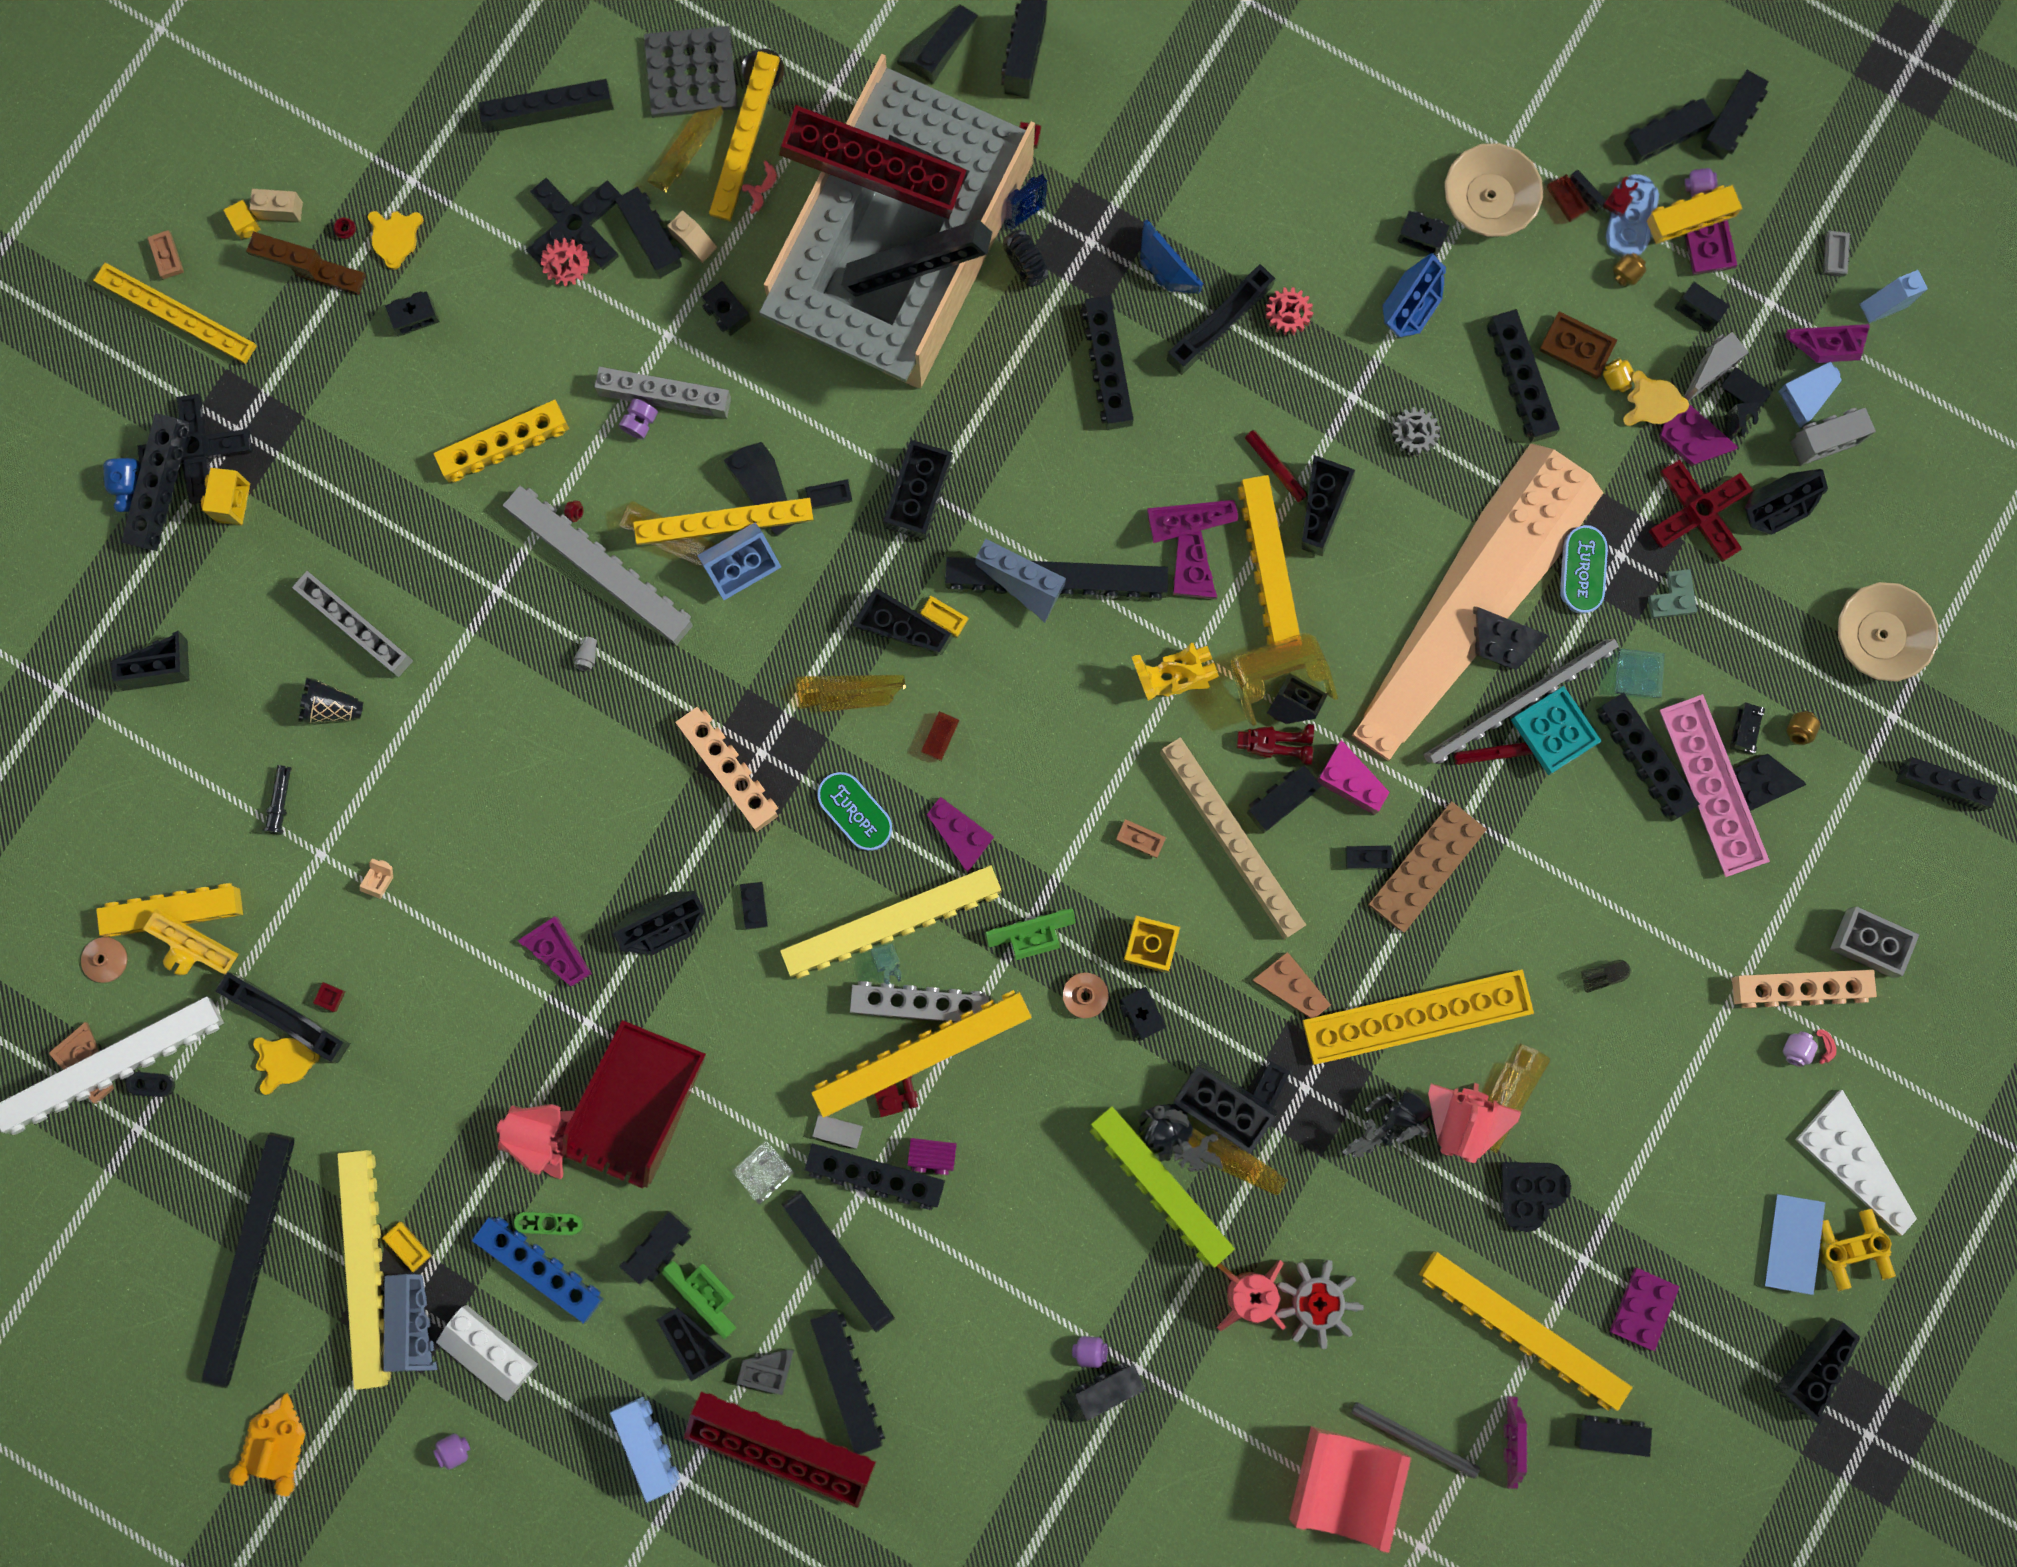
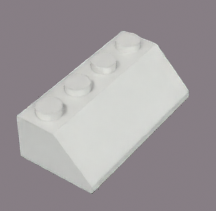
M468 1305L459 1309L446 1325L436 1342L506 1402L510 1400L538 1365Z

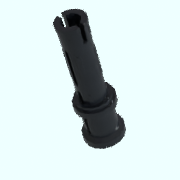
M277 765L271 805L266 809L268 814L266 827L263 828L262 832L283 835V819L287 815L284 807L290 772L292 770L291 767L285 768V766Z

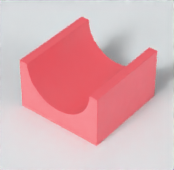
M1311 1426L1289 1520L1299 1529H1316L1334 1533L1389 1553L1411 1457L1401 1450Z

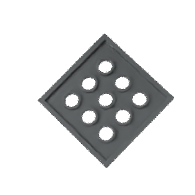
M729 26L644 34L651 114L653 118L738 110ZM707 46H714L716 50L714 53L708 54L705 52V48ZM686 48H693L695 50L690 56L683 54ZM665 50H672L674 52L669 58L662 56ZM714 65L718 67L716 73L710 74L706 71L709 66ZM688 68H695L697 70L692 76L685 74ZM667 70L675 71V75L671 78L665 77L664 73ZM711 86L720 87L719 92L716 94L710 93L708 90ZM690 88H697L699 90L695 96L687 94ZM669 90L677 91V95L674 98H668L666 93Z

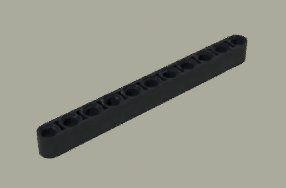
M270 1132L267 1136L202 1375V1383L227 1388L232 1379L293 1152L294 1137Z

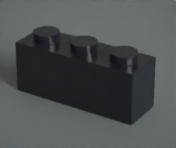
M1584 1414V1418H1577L1574 1446L1580 1449L1650 1457L1652 1428L1645 1426L1644 1421L1631 1420L1630 1424L1622 1423V1419L1607 1417V1421L1598 1420L1599 1416Z

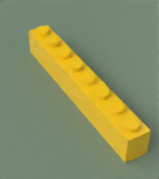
M1269 475L1242 479L1240 487H1238L1239 500H1243L1244 503L1242 517L1248 523L1249 529H1246L1247 541L1251 542L1253 549L1250 550L1251 562L1256 564L1257 571H1254L1256 585H1260L1261 592L1258 593L1260 606L1264 605L1265 610L1262 618L1264 627H1268L1269 631L1267 645L1269 649L1272 648L1273 654L1299 650L1302 646Z

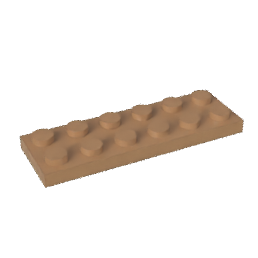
M1451 801L1368 906L1401 933H1405L1487 829Z

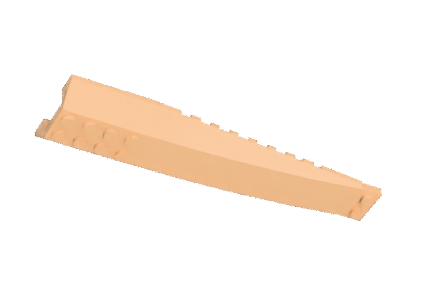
M1530 443L1480 514L1434 596L1367 708L1364 719L1352 734L1354 738L1387 761L1391 759L1400 744L1407 740L1477 656L1475 652L1476 637L1474 636V627H1477L1476 614H1473V607H1480L1508 619L1562 553L1566 536L1575 528L1580 527L1603 494V491L1590 473L1556 450Z

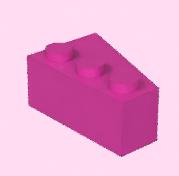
M1342 740L1335 747L1317 779L1320 785L1373 815L1379 812L1390 793Z

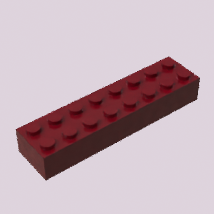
M798 105L794 107L779 156L949 219L966 173V169Z
M702 1391L690 1414L684 1435L686 1440L857 1509L876 1464V1461L871 1460L865 1455H858L843 1446H836L823 1438L811 1436L801 1429L791 1428L778 1420H771L761 1416L756 1411H749L736 1403L724 1401L714 1394H707Z

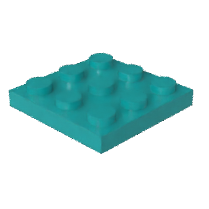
M1564 686L1511 719L1548 776L1601 742V739Z

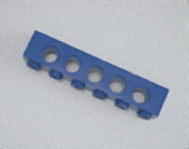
M489 1217L472 1241L582 1323L587 1322L604 1299L600 1296L601 1291L593 1285L587 1287L581 1282L583 1278L573 1271L569 1273L562 1268L564 1264L554 1257L552 1259L544 1255L546 1251L535 1243L533 1246L525 1241L527 1237L518 1230H515V1232L507 1227L509 1225L508 1222L501 1217ZM500 1234L506 1235L508 1239L504 1247H501L497 1242ZM520 1247L526 1251V1257L523 1261L516 1257V1251ZM537 1261L542 1262L545 1266L542 1274H538L534 1270V1265ZM555 1275H559L563 1278V1285L561 1288H557L553 1285V1278ZM573 1289H578L582 1293V1298L579 1302L574 1301L571 1297Z

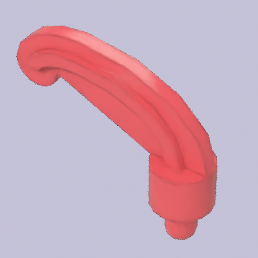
M764 161V165L768 175L761 186L756 185L754 188L758 193L766 192L776 181V171L767 161Z
M745 184L742 186V190L748 191L754 200L750 213L753 214L762 208L764 204L763 196L755 191L754 186Z
M1820 1029L1816 1034L1819 1037L1822 1036L1826 1048V1053L1822 1055V1059L1819 1061L1820 1064L1834 1059L1837 1048L1831 1035L1827 1031Z

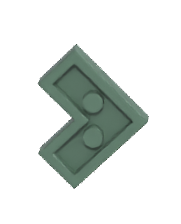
M1690 569L1668 572L1666 576L1669 593L1648 597L1651 619L1697 613Z

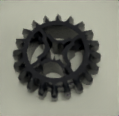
M1018 229L1003 238L1004 251L1021 280L1031 288L1043 283L1048 278L1047 266L1038 247L1031 240L1030 236L1025 231Z

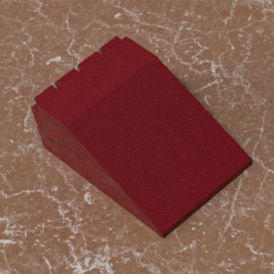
M622 1020L563 1133L562 1154L566 1155V1158L580 1164L584 1158H587L585 1166L603 1172L605 1167H609L607 1175L622 1181L629 1175V1184L642 1189L644 1187L648 1188L665 1156L706 1054Z

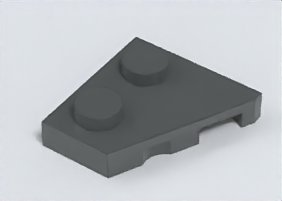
M789 1349L743 1360L737 1384L783 1395L794 1350Z

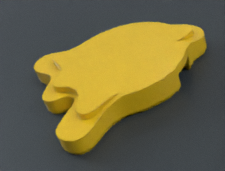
M372 211L368 214V220L374 229L372 234L373 248L382 257L389 269L396 270L405 260V257L411 251L412 253L414 252L417 241L416 231L423 223V217L418 212H414L409 216H403L399 212L394 211L391 213L390 219L385 220L378 212Z
M1635 371L1632 375L1635 388L1627 396L1629 402L1635 403V408L1629 411L1623 420L1627 426H1632L1640 421H1647L1653 424L1666 423L1679 413L1685 412L1689 407V402L1681 396L1678 389L1669 381L1653 380L1648 378L1642 371Z
M256 1038L253 1043L254 1048L260 1054L256 1068L259 1071L267 1072L266 1078L260 1085V1091L265 1095L271 1094L282 1084L299 1082L304 1078L308 1070L320 1060V1055L297 1039L285 1038L271 1042L264 1038Z

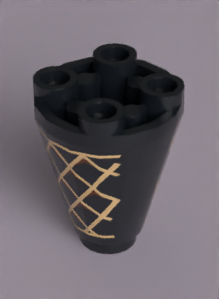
M306 678L304 691L308 692L302 694L300 707L304 709H300L298 722L323 723L354 721L355 718L361 719L364 702L358 701V698L321 681Z

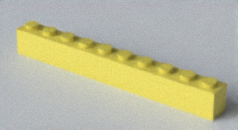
M990 865L780 951L790 976H796L797 979L808 976L809 971L814 968L820 971L830 967V962L838 959L839 962L850 959L852 957L851 953L860 951V954L872 950V945L880 942L881 945L892 942L894 940L893 936L902 934V936L909 935L915 932L914 928L920 925L926 928L935 924V919L944 917V919L951 918L957 915V910L965 908V911L977 907V902L986 900V902L993 901L999 898L998 894L1002 890Z
M371 1150L339 1153L338 1166L354 1390L382 1387L388 1384L391 1372H384L383 1309H385V1296L381 1294L384 1275L380 1271L379 1262L382 1261V1250L378 1248V1239L380 1238L381 1231L379 1224H376L379 1205L375 1201L374 1192L377 1191V1180L373 1178V1169L376 1166L375 1156L371 1154Z

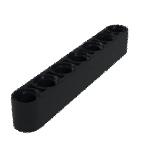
M798 1190L781 1203L872 1329L877 1333L892 1322L895 1317L804 1193Z

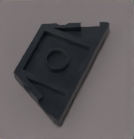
M1473 607V614H1476L1477 627H1474V636L1476 637L1475 652L1479 657L1517 670L1548 638V634L1480 607Z
M1768 753L1733 769L1750 811L1806 785L1801 778Z

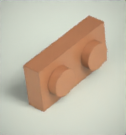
M167 230L148 237L162 279L184 273L170 231Z
M1125 819L1116 841L1157 859L1166 837Z

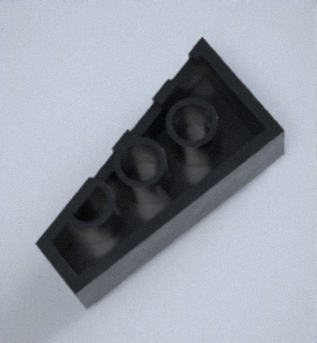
M1316 455L1313 456L1302 550L1323 557L1353 483L1355 469Z
M876 587L852 625L856 629L943 655L954 637L952 633Z
M1830 1318L1774 1390L1808 1420L1820 1425L1823 1420L1822 1414L1826 1406L1829 1407L1833 1390L1836 1384L1839 1385L1842 1379L1840 1375L1845 1365H1848L1860 1336L1844 1322Z

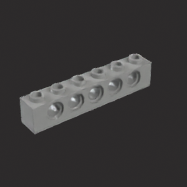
M599 367L594 387L598 396L632 401L635 398L653 406L724 419L728 417L731 402L729 390L604 367Z
M308 571L292 587L396 676L399 677L413 662L407 654Z
M858 981V985H852L850 1013L945 1022L952 1020V1022H957L961 1020L960 1015L963 1014L959 1010L960 1002L964 1000L969 1001L972 1004L971 1010L975 1013L982 1010L981 1005L989 1001V996H985V992L971 991V995L962 994V990L949 989L948 993L939 992L940 988L926 987V991L917 990V986L903 985V989H896L894 984L881 983L880 987L871 986L872 982ZM879 993L881 995L880 1003L877 1005L870 1004L868 1001L870 994ZM894 995H901L904 998V1003L900 1007H894L891 1004V999ZM924 997L927 1001L926 1006L922 1009H917L913 1004L915 998ZM944 998L949 1001V1008L947 1010L940 1011L937 1009L936 1003L939 999Z

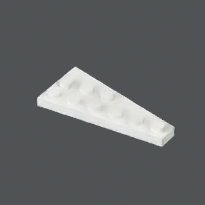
M1839 1090L1795 1140L1868 1208L1873 1209V1212L1894 1232L1902 1236L1917 1218L1844 1091Z

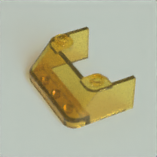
M1303 633L1237 654L1233 657L1231 669L1246 720L1252 726L1257 724L1251 703L1263 698L1265 694L1263 681L1306 668L1309 678L1314 681H1323L1326 694L1333 700L1338 699L1329 665L1317 639L1313 635Z

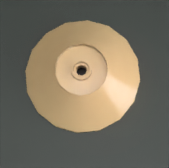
M1501 143L1480 144L1464 151L1451 164L1445 180L1446 202L1454 218L1469 231L1486 237L1509 236L1524 229L1538 214L1543 199L1542 178L1534 163L1518 149ZM1487 194H1492L1494 198H1489Z
M1878 582L1860 588L1846 601L1838 618V639L1845 657L1859 672L1876 680L1900 681L1917 675L1931 662L1938 646V623L1931 606L1916 591L1897 583ZM1880 632L1885 634V638L1880 636Z

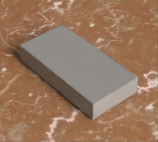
M1828 231L1826 233L1824 274L1844 277L1848 274L1850 233Z
M819 1114L812 1137L857 1149L863 1126L827 1116L823 1118Z

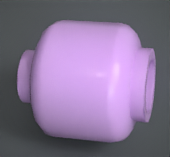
M1801 1031L1799 1034H1791L1788 1037L1783 1054L1786 1057V1061L1790 1064L1803 1067L1813 1061L1818 1046L1813 1040L1812 1035Z

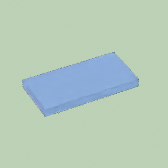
M1777 1194L1765 1286L1814 1294L1825 1202Z

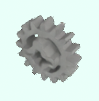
M1413 407L1410 413L1404 410L1403 416L1398 415L1396 418L1397 422H1394L1392 425L1395 431L1391 435L1392 437H1397L1394 444L1402 445L1400 451H1403L1405 448L1408 449V455L1415 451L1416 455L1419 456L1421 450L1425 454L1428 453L1429 447L1434 448L1436 445L1435 441L1440 437V435L1436 434L1440 430L1439 426H1435L1438 421L1437 418L1431 419V412L1427 415L1424 414V408L1417 412L1416 408ZM1415 429L1419 431L1416 434L1413 433Z

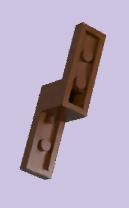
M254 231L246 250L248 255L290 267L297 277L357 295L360 294L366 277L364 272L323 260L314 249Z

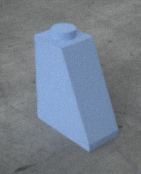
M1919 270L1897 278L1863 301L1860 306L1868 322L1871 323L1909 307L1928 288Z
M1829 362L1785 384L1779 390L1799 428L1804 427L1814 417L1842 381L1840 372Z

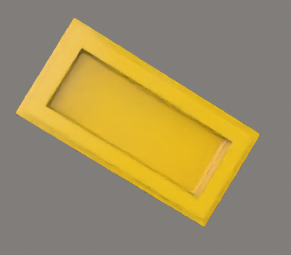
M932 596L929 597L920 612V615L952 633L956 638H958L969 620L965 615Z
M399 1222L382 1237L412 1272H415L432 1256L403 1222Z

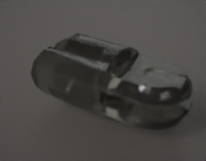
M1620 959L1583 970L1581 974L1584 990L1588 993L1625 981L1631 974V968L1627 962Z

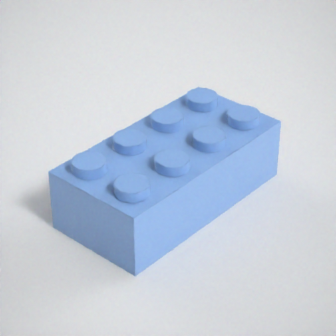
M640 1397L616 1408L610 1414L647 1503L673 1491L679 1485L677 1480H680L677 1468L675 1466L672 1467L668 1458L671 1457L668 1446L666 1444L663 1445L659 1437L662 1435L660 1426L657 1422H653L650 1415L653 1413L650 1402L648 1400L645 1401L644 1397Z

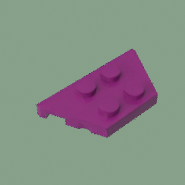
M1870 325L1787 329L1785 337L1817 363L1861 360Z
M1690 404L1685 412L1679 413L1672 420L1664 423L1659 436L1663 442L1691 466L1701 464L1706 460L1715 459L1726 453H1732L1738 448Z
M1507 1396V1424H1504V1437L1507 1439V1448L1504 1449V1461L1507 1463L1508 1489H1518V1482L1521 1483L1527 1473V1422L1521 1407H1517V1396Z

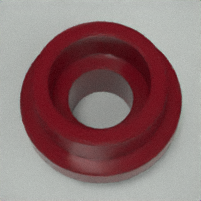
M342 217L336 220L334 232L341 239H349L355 234L356 225L351 219ZM344 227H349L347 231L342 232Z
M574 500L566 504L564 515L571 522H577L582 518L584 508L581 502Z

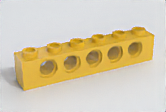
M553 400L433 454L448 483L451 481L457 482L471 472L478 473L489 464L501 463L505 460V457L512 454L519 455L532 445L539 446L548 438L562 436L566 430H569V427L557 401ZM541 422H548L547 427L543 429L538 428ZM523 430L528 431V433H527V435H526L525 437H523V438H519V437H518V434H519L521 431H523ZM503 439L508 440L505 446H498L499 441ZM487 448L486 454L478 455L480 449ZM467 457L464 464H457L460 458Z

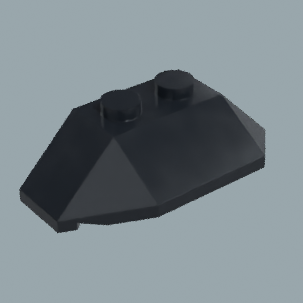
M1815 469L1789 473L1752 492L1745 506L1750 527L1773 535L1810 516L1822 495L1828 490L1824 470Z
M695 891L670 892L631 911L612 933L623 952L630 951L638 954L654 955L693 936L705 909Z

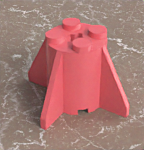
M1474 1083L1472 1090L1463 1088L1462 1092H1458V1088L1451 1090L1431 1084L1428 1095L1438 1144L1441 1146L1440 1151L1445 1155L1453 1156L1455 1154L1463 1157L1467 1162L1476 1163L1477 1158H1481L1489 1148L1519 1121L1521 1111L1499 1105L1495 1100L1491 1103L1488 1101V1095L1478 1092L1479 1084Z
M552 1104L530 1108L512 1105L505 1120L501 1119L497 1126V1133H500L498 1150L512 1155L531 1173L539 1175L543 1170L552 1177L562 1179V1159L564 1157V1154H562L563 1133L574 1111H560L559 1106Z
M1278 1260L1264 1276L1254 1272L1240 1273L1235 1276L1221 1263L1217 1265L1231 1280L1227 1290V1298L1232 1311L1217 1326L1220 1331L1241 1317L1256 1323L1271 1318L1282 1330L1286 1327L1275 1314L1280 1296L1274 1281L1284 1264L1281 1260ZM1253 1292L1256 1294V1299L1250 1302L1252 1299L1250 1294Z

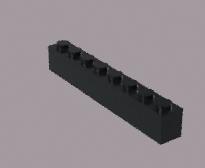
M977 219L846 264L841 286L857 297L985 256L988 253L993 232Z

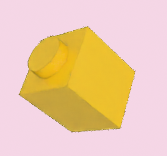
M244 200L223 209L234 231L241 240L252 237L253 231L258 232L261 230Z

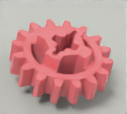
M563 238L562 243L555 239L554 246L548 243L547 250L542 251L541 265H543V273H548L549 280L555 278V284L557 285L560 281H563L564 286H567L568 281L575 285L576 278L582 281L583 274L588 273L589 259H587V251H582L581 244L575 246V240L573 239L570 243H567L566 238Z
M1284 287L1282 294L1275 291L1274 297L1269 298V304L1265 308L1268 311L1266 319H1271L1270 327L1277 326L1275 332H1279L1282 329L1284 335L1288 331L1295 335L1297 329L1302 332L1305 328L1304 325H1309V318H1312L1313 312L1309 310L1312 309L1313 304H1307L1309 296L1303 298L1302 290L1297 294L1294 287H1292L1290 292H1287V289ZM1276 305H1278V309L1280 310L1277 314L1275 313ZM1301 309H1303L1302 318H1300L1301 315L1299 313Z

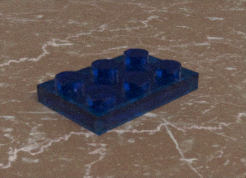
M1043 174L1037 178L1035 176L1030 178L1026 182V186L1020 190L1015 189L1008 195L1006 225L1011 231L1046 206L1047 179Z

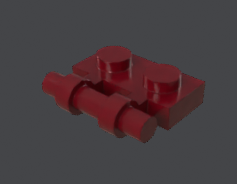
M913 1076L901 1080L905 1090L903 1095L898 1094L896 1083L874 1093L881 1118L903 1112L901 1102L908 1101L910 1109L919 1107L916 1099L918 1094L917 1091H914L911 1081Z

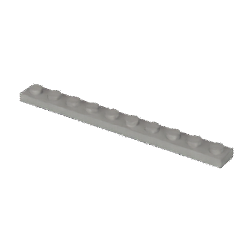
M1603 640L1423 754L1426 761L1436 764L1444 762L1448 759L1447 755L1453 751L1455 753L1466 748V743L1472 739L1476 741L1482 738L1486 730L1490 728L1495 729L1504 723L1503 720L1505 718L1520 714L1522 712L1521 708L1527 704L1531 706L1540 701L1539 697L1543 694H1550L1559 688L1558 685L1565 681L1566 683L1577 677L1576 673L1594 667L1595 661L1600 658H1608L1613 654V650L1619 647L1616 640Z

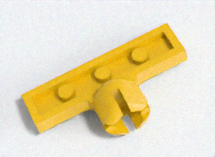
M157 908L143 928L144 931L170 945V950L163 959V964L170 971L175 962H177L179 966L174 972L177 975L187 974L196 961H200L226 975L239 955Z

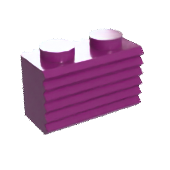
M911 1138L908 1166H912V1171L926 1172V1168L935 1169V1174L948 1175L949 1171H954L957 1143Z

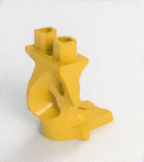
M1190 643L1181 652L1163 657L1164 662L1156 667L1145 665L1141 655L1132 656L1148 701L1157 695L1169 697L1191 689H1207L1210 687L1208 681L1219 677L1214 663L1202 667L1201 663L1212 659L1208 646L1195 649L1194 643ZM1164 673L1172 674L1170 680H1164L1161 676Z

